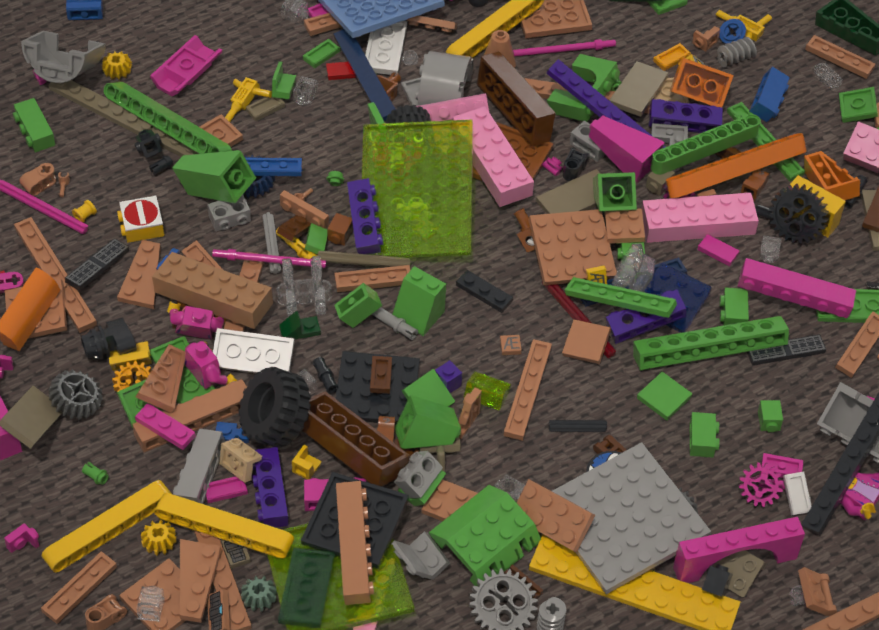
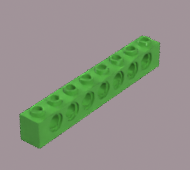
M782 316L642 339L633 342V356L639 369L644 370L788 345L789 328Z

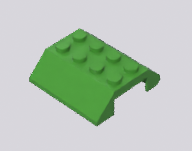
M491 485L485 487L428 533L442 549L447 545L473 574L470 581L477 587H479L476 583L477 580L484 581L483 575L485 573L491 577L490 566L497 575L500 568L505 572L512 564L514 565L518 559L520 560L524 556L519 542L527 552H530L541 540L535 523L507 492Z

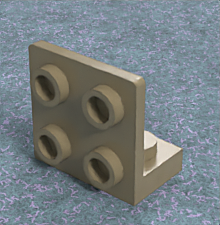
M744 550L722 558L713 567L716 568L717 564L728 567V572L733 574L728 589L741 597H745L759 571L764 570L768 563Z

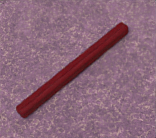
M558 284L544 285L574 320L592 323ZM607 341L604 354L607 358H611L616 354V350Z

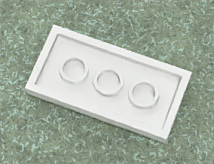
M400 21L391 26L370 32L365 56L375 73L391 75L393 72L398 73L407 30V21Z
M217 328L213 353L218 359L220 369L256 374L267 367H277L290 372L295 340L293 338Z

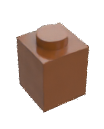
M336 213L327 229V240L334 244L345 246L353 231L352 218Z

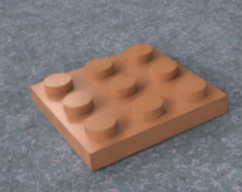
M61 279L55 280L60 288V292L29 338L67 330L64 288ZM22 287L5 290L6 310Z
M169 558L119 595L120 600L149 630H175L186 621L180 619V569Z

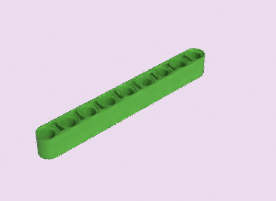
M114 82L105 85L104 94L108 99L199 154L232 151L227 143L126 83Z

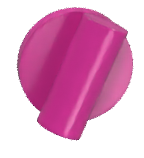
M554 156L552 159L548 157L543 163V167L555 176H558L563 168L561 166L562 162Z

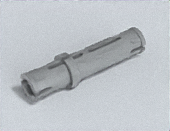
M381 307L371 314L392 327L393 331L402 333L410 340L416 338L414 333L418 334V330L407 324L403 318H397Z

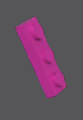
M149 403L135 416V420L182 450L196 437L193 430Z

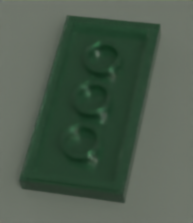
M293 548L278 616V624L321 628L335 553Z

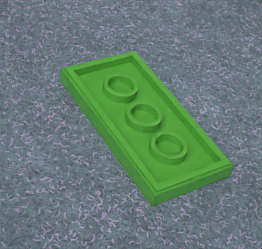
M855 289L854 306L848 318L816 309L817 321L865 323L872 311L879 315V290Z
M185 336L150 349V356L155 365L169 344L185 351L186 346L189 345ZM185 362L176 400L178 404L190 401L196 396H202L215 389L214 385L204 389L185 366Z

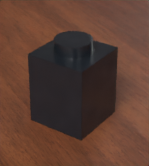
M719 564L716 565V568L710 566L702 590L721 597L726 596L733 574L728 572V567Z

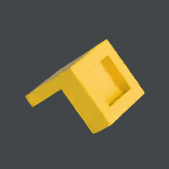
M303 445L292 460V472L310 480L321 465V461L308 455V446Z

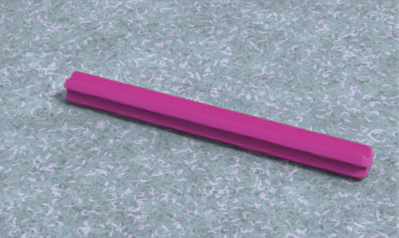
M0 180V191L81 234L87 232V224L12 184Z

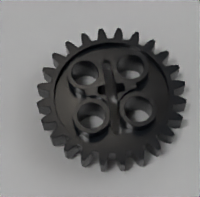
M795 184L793 188L791 185H788L786 189L782 188L780 193H776L774 195L775 198L771 200L773 205L769 207V210L773 212L768 216L774 219L770 224H776L773 230L779 229V236L785 234V240L792 238V243H794L798 239L799 244H801L805 239L809 243L811 238L815 240L818 237L817 235L823 233L822 229L827 227L825 223L829 218L825 217V215L829 211L824 210V208L828 204H822L821 201L824 197H817L819 191L812 193L813 187L806 190L805 184L801 188H799L798 184ZM798 198L804 201V205L798 202ZM808 205L812 206V208L806 210L802 215H798L788 223L786 222V220L791 218L795 213L800 212ZM783 207L789 210V214L783 211ZM808 213L812 214L815 220H811L808 217ZM793 223H797L800 229H796Z

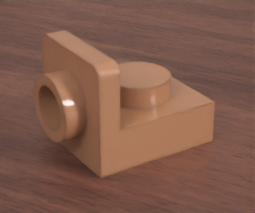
M714 26L704 34L696 30L693 34L692 43L697 48L706 52L718 42L720 29Z

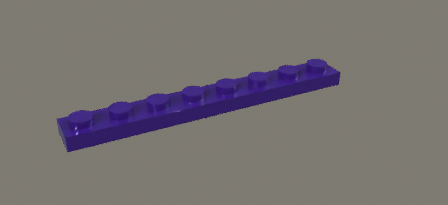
M559 59L547 71L546 74L599 117H608L652 136Z

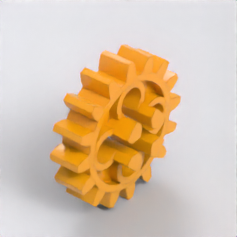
M134 361L133 365L126 362V367L120 365V372L115 371V378H112L113 384H115L113 385L114 391L118 392L132 386L134 382L132 373L135 371L137 377L135 384L146 380L152 371L151 367L145 368L144 362L138 365L137 361Z

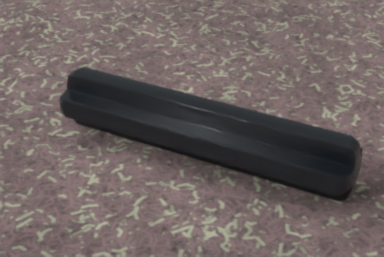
M549 420L548 429L551 432L607 431V421Z

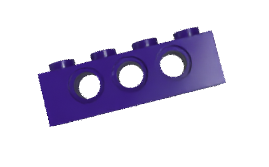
M652 99L649 108L648 127H652V123L688 126L689 132L703 133L722 125L723 108L696 103L689 104L679 101Z
M369 178L347 182L358 254L367 255L380 253V245H383L382 234L378 233L381 223L380 218L376 217V212H379L377 201H374L373 198L376 195L375 185H371ZM366 232H372L369 235H365Z
M678 290L666 291L661 295L676 299L677 306L669 318L653 314L643 317L641 315L644 312L625 309L620 312L615 311L606 317V325L611 328L610 334L615 344L686 317V307ZM626 320L632 321V323L625 324L623 322Z
M278 447L255 450L262 455L261 461L253 463V470L256 471V475H252L254 488L258 487V492H255L256 505L260 504L261 509L257 510L258 520L275 528L288 526V513Z

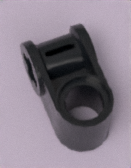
M571 148L564 162L563 178L567 181L578 178L586 167L590 154H584L576 151L575 148Z

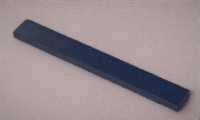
M345 29L333 33L370 103H375L381 117L386 121L387 115L391 114L395 107L356 38H352Z

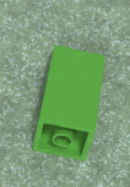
M239 150L183 155L172 167L188 195L236 203L256 179L244 155Z

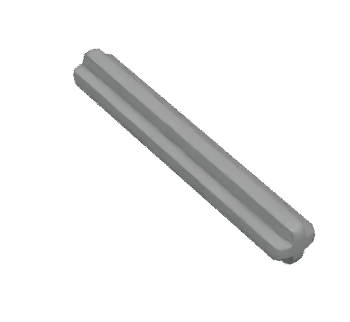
M267 212L262 216L267 254L279 256L273 214ZM269 263L271 273L276 275L281 272L279 263Z

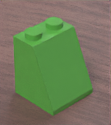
M635 172L597 174L593 178V194L599 211L637 210Z
M414 266L403 278L393 315L397 318H403L407 324L418 330V334L424 336L445 312L446 283Z
M410 395L395 426V431L400 447L407 449L452 445L455 438L459 437L461 427L453 408Z

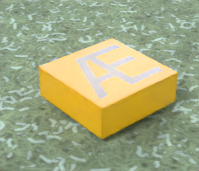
M604 265L586 269L587 280L607 284L606 268Z

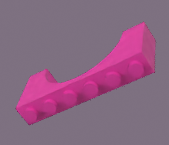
M793 517L681 541L678 544L673 568L678 580L690 583L699 581L702 574L717 561L744 550H770L773 552L777 563L796 560L805 533L799 518Z

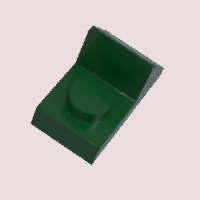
M295 311L279 324L282 337L296 340L321 335L317 316L300 319L298 311Z

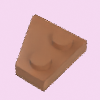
M474 388L471 393H467L463 400L464 406L459 418L461 427L460 440L480 413L482 390Z

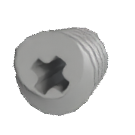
M749 37L721 45L717 50V58L722 67H726L727 64L732 65L733 62L738 63L739 60L744 61L745 58L750 59L751 56L755 57L757 55L756 46Z
M556 597L549 598L543 602L539 608L537 630H563L566 616L565 603Z

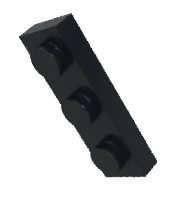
M466 270L456 281L457 287L501 313L513 302L511 295L469 270Z

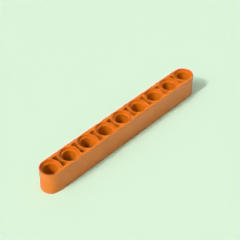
M803 133L793 134L667 178L665 181L669 198L681 197L805 153L807 150Z

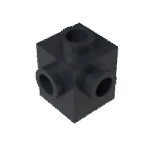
M151 129L142 130L137 136H134L137 141L134 145L138 153L142 152L145 158L152 157L162 151L160 136Z

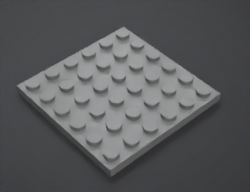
M642 442L552 491L595 514L576 554L606 594L674 557L677 553L679 542L711 535V530Z

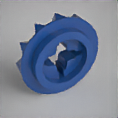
M730 19L720 27L719 36L722 42L727 44L746 37L745 33L747 30L741 20ZM730 28L736 32V36L731 34Z

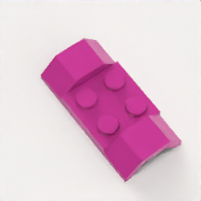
M194 35L152 73L150 78L158 89L173 97L184 87L191 85L212 65V61L222 53V49L219 48L213 51L204 46L198 36Z

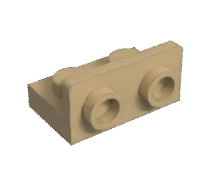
M238 438L221 443L219 464L244 483L251 481L253 463L261 461L262 455Z

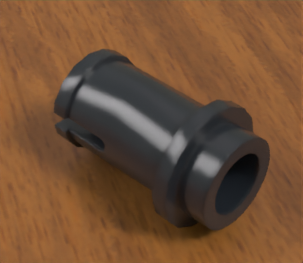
M168 155L162 156V159L150 165L149 169L156 176L167 168L171 169L173 161Z

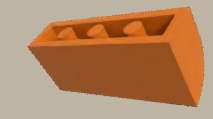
M37 267L0 319L1 342L3 345L17 351L21 350L60 292L57 282L49 274Z

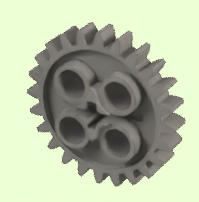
M500 568L497 575L492 570L491 577L485 573L483 575L484 581L477 580L476 583L479 587L473 586L472 591L476 594H470L469 598L474 601L469 603V607L475 608L470 614L473 616L477 615L475 623L482 622L481 630L485 627L488 630H524L522 625L525 627L530 626L528 620H534L535 616L532 613L538 609L532 605L537 604L538 599L532 598L536 591H529L532 583L525 585L526 577L520 580L518 578L519 572L512 576L511 569L508 570L507 574H504L502 568ZM500 584L505 585L507 592L502 593L498 591L497 586ZM513 599H521L523 606L518 607L514 605ZM490 600L494 606L487 608L484 606L483 601ZM504 600H506V605L504 604L503 606H501L499 604L500 601L503 602ZM507 614L510 621H501L499 615Z

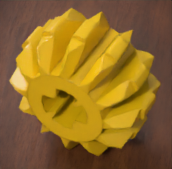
M114 51L113 54L108 53L107 56L103 57L102 70L106 77L110 76L112 80L117 77L119 80L120 77L126 78V75L131 73L132 61L128 54H123L122 51L119 53Z
M161 519L157 524L152 521L151 526L145 525L144 531L141 533L142 546L147 549L148 553L154 551L157 556L162 551L166 555V549L172 550L173 544L177 541L174 527H171L169 522L163 524Z

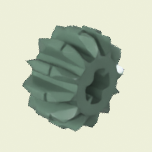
M255 575L254 581L247 579L246 585H243L241 588V599L244 601L246 608L251 607L253 612L257 608L261 612H263L264 607L270 609L271 603L276 601L277 589L273 586L272 580L266 581L265 576L262 579H258Z

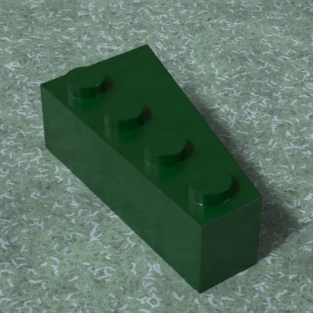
M832 0L816 11V26L873 55L879 53V24L849 0Z

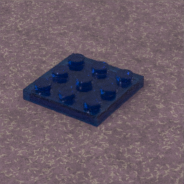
M662 262L643 292L661 296L666 291L678 290L686 307V317L668 323L666 326L683 333L686 332L712 291V287Z

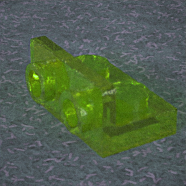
M474 371L467 381L464 398L467 393H471L474 388L482 390V405L500 410L503 399L509 392L511 384Z

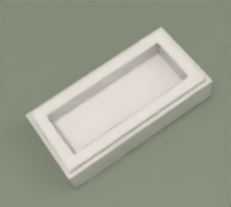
M804 472L783 475L791 516L808 513L812 506Z

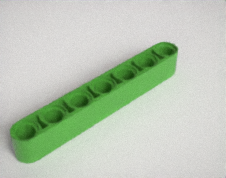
M749 114L660 149L653 153L651 171L658 175L665 174L755 138L758 135L761 120L757 115Z

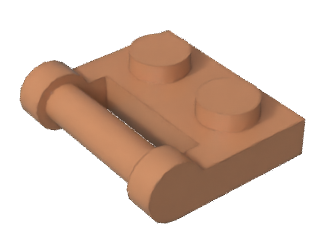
M806 567L798 570L806 607L825 616L837 613L828 585L830 582L828 574H819Z

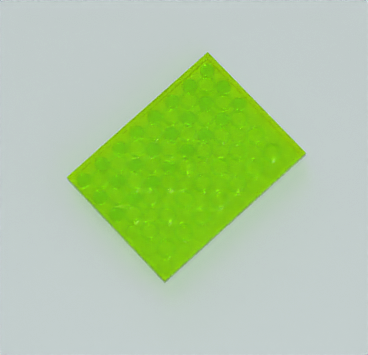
M473 119L364 124L362 179L369 178L371 185H375L376 195L373 198L378 204L379 212H376V217L380 218L381 223L378 233L382 234L383 245H380L381 252L369 255L404 258L472 255ZM366 232L365 235H369L372 232Z

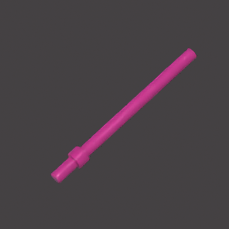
M598 39L594 40V42L516 49L513 50L514 57L586 49L602 50L605 47H615L616 41H602Z
M213 249L212 254L213 257L227 258V260L231 261L240 259L326 268V261L236 252L235 249H228V251Z

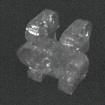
M313 256L311 258L312 279L293 280L292 260L290 258L282 259L283 283L277 286L276 295L278 304L286 306L287 318L297 311V306L315 305L316 315H326V302L332 298V285L329 281L322 280L321 257Z

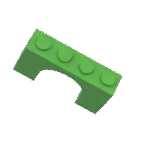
M579 54L572 64L573 71L583 80L595 83L592 87L604 97L611 90L612 85L618 80L620 75L617 62ZM554 89L547 99L548 105L554 110L556 115L587 122L594 114L592 110L568 91Z

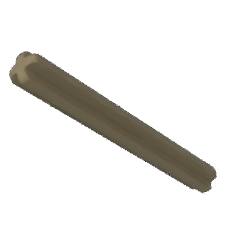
M318 251L317 260H324L329 263L394 267L410 265L411 262L410 258L331 251Z

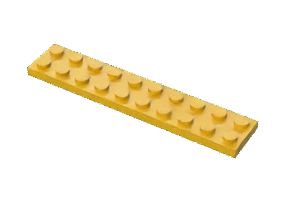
M544 534L541 536V540L529 565L530 571L698 630H731L741 603L735 599L715 595L702 590L700 587L651 570L606 594L575 551Z

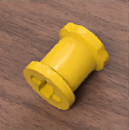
M89 200L84 201V204L78 209L74 208L72 210L74 218L81 222H85V219L91 214L95 215L97 213L95 206Z

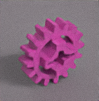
M757 462V467L755 468L750 464V471L744 469L745 477L739 478L743 481L739 488L744 489L741 495H748L747 502L754 500V506L761 502L762 506L765 507L766 501L773 504V497L779 499L776 493L783 492V489L779 487V485L783 484V480H778L781 476L780 472L774 473L776 468L773 466L769 469L768 463L761 467L760 462ZM760 471L758 476L750 477L753 473ZM768 473L774 478L775 484L768 481ZM763 479L767 486H762L761 489H758V485L755 483ZM747 485L753 486L755 489L754 495L749 492ZM767 491L772 492L768 496L762 497V495Z

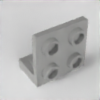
M423 532L410 545L395 540L392 542L395 554L407 564L405 567L412 575L416 574L422 578L433 580L450 564L449 560L427 532Z

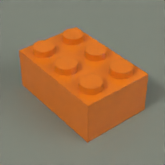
M681 58L670 92L710 106L723 107L734 75L686 58Z

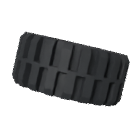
M277 367L262 369L261 372H257L254 375L253 379H250L247 383V388L243 391L244 395L240 400L239 423L244 434L250 440L272 447H282L299 436L298 433L305 427L304 423L308 420V410L311 407L309 403L311 394L308 392L309 387L298 374Z

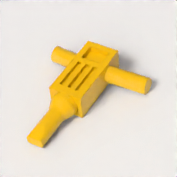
M720 10L716 13L717 17L725 21L730 19L741 20L747 30L745 36L754 41H757L763 35L764 25L772 20L769 14L756 23L742 15L738 17L730 16Z
M247 77L243 82L234 79L233 85L238 89L230 100L232 103L231 109L225 118L231 122L237 112L241 109H246V106L250 104L255 95L271 98L272 91L260 89L258 81Z

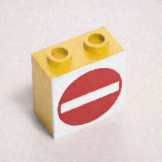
M156 196L119 202L120 211H117L119 222H123V225H120L121 234L126 236L127 243L164 236L163 222Z

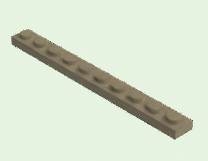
M72 80L63 83L51 82L49 84V90L137 135L142 130L151 129L160 136L162 141L160 146L180 157L183 155L199 154L115 102Z

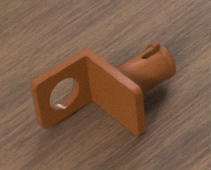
M393 72L388 78L377 75L392 102L397 96L398 83L401 81V76L398 73L396 74V72Z
M522 208L514 213L522 227L517 236L526 252H530L535 249V246L528 245L526 242V238L532 236L528 220L529 217L525 209Z

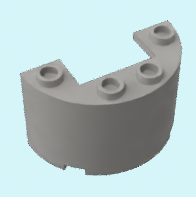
M41 31L21 41L25 60L35 69L34 72L41 78L55 83L67 82L96 66L103 57L106 45L105 43L89 40L87 52L71 50L69 53L58 51L59 34L48 31Z
M429 51L428 54H425L419 74L422 75L420 88L416 90L415 99L418 100V106L463 98L466 81H471L474 71L473 58Z
M840 382L817 424L821 426L820 430L830 436L834 433L842 437L841 442L848 445L874 400ZM879 436L867 455L868 457L870 454L873 455V460L878 463Z

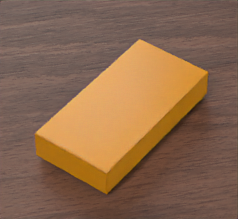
M679 43L655 56L653 61L663 71H666L680 63L681 58H687L691 53Z

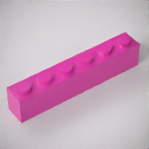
M748 258L745 259L742 266L738 287L745 288L746 290H752L844 318L849 317L854 306L856 294L855 289Z

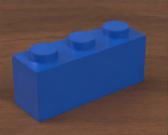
M771 67L761 80L749 112L757 115L765 122H768L772 117L775 118L780 110L778 106L784 100L783 94L789 87L787 83L790 77Z

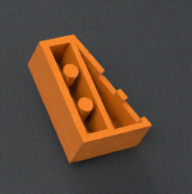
M822 151L804 156V170L810 182L843 200L860 196V179L857 177L853 178L848 174V170L838 167L836 162Z

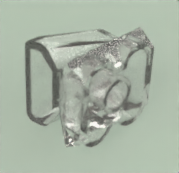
M642 243L630 246L616 270L617 273L612 281L614 286L622 288L629 286L631 290L644 292L653 279L656 261L644 254Z

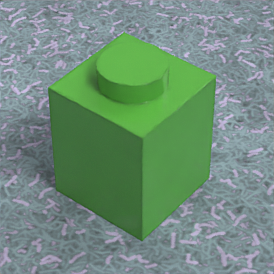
M780 400L760 401L758 408L760 431H780L783 422Z

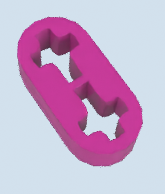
M18 272L1 273L0 283L2 284H0V293H5V290L23 287L24 280L22 275ZM14 277L20 280L17 282V285H13V282H11Z

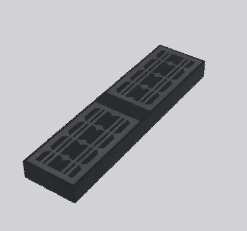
M114 238L67 275L65 283L79 291L127 254L129 246Z
M818 334L789 339L788 345L747 351L752 366L824 354L826 347L821 335Z

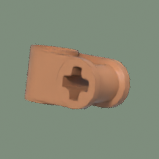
M43 163L30 172L23 174L19 183L30 195L36 196L56 183V177L53 174L54 167L50 163Z
M108 595L86 611L87 629L105 630L123 619L127 614V609L121 607L116 601L115 595Z

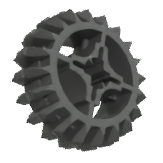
M73 369L70 372L65 370L62 374L59 373L52 380L48 390L49 400L52 401L51 406L56 407V412L62 411L63 416L69 415L70 419L74 416L78 420L82 416L85 419L89 415L93 416L103 400L102 389L99 388L100 383L95 382V377H88V373L82 374L81 370L77 373Z

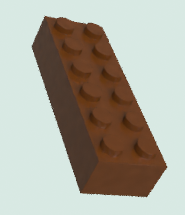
M499 51L481 56L477 85L531 146L549 142L553 132L554 110L550 108L545 100L540 97L535 89L529 85L525 78L518 73Z
M326 391L311 397V400H309L311 404L310 410H308L309 417L305 421V427L302 431L371 484L382 487L397 479L399 471L406 467L409 462L410 455Z

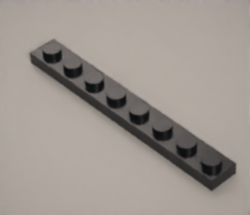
M879 393L801 525L805 530L821 536L879 436Z

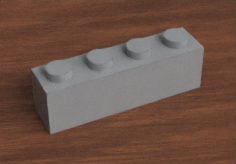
M199 429L197 436L193 439L192 449L186 456L185 467L180 471V480L178 485L174 487L173 495L201 504L204 503L210 482H212L220 461L221 443L225 442L221 431Z

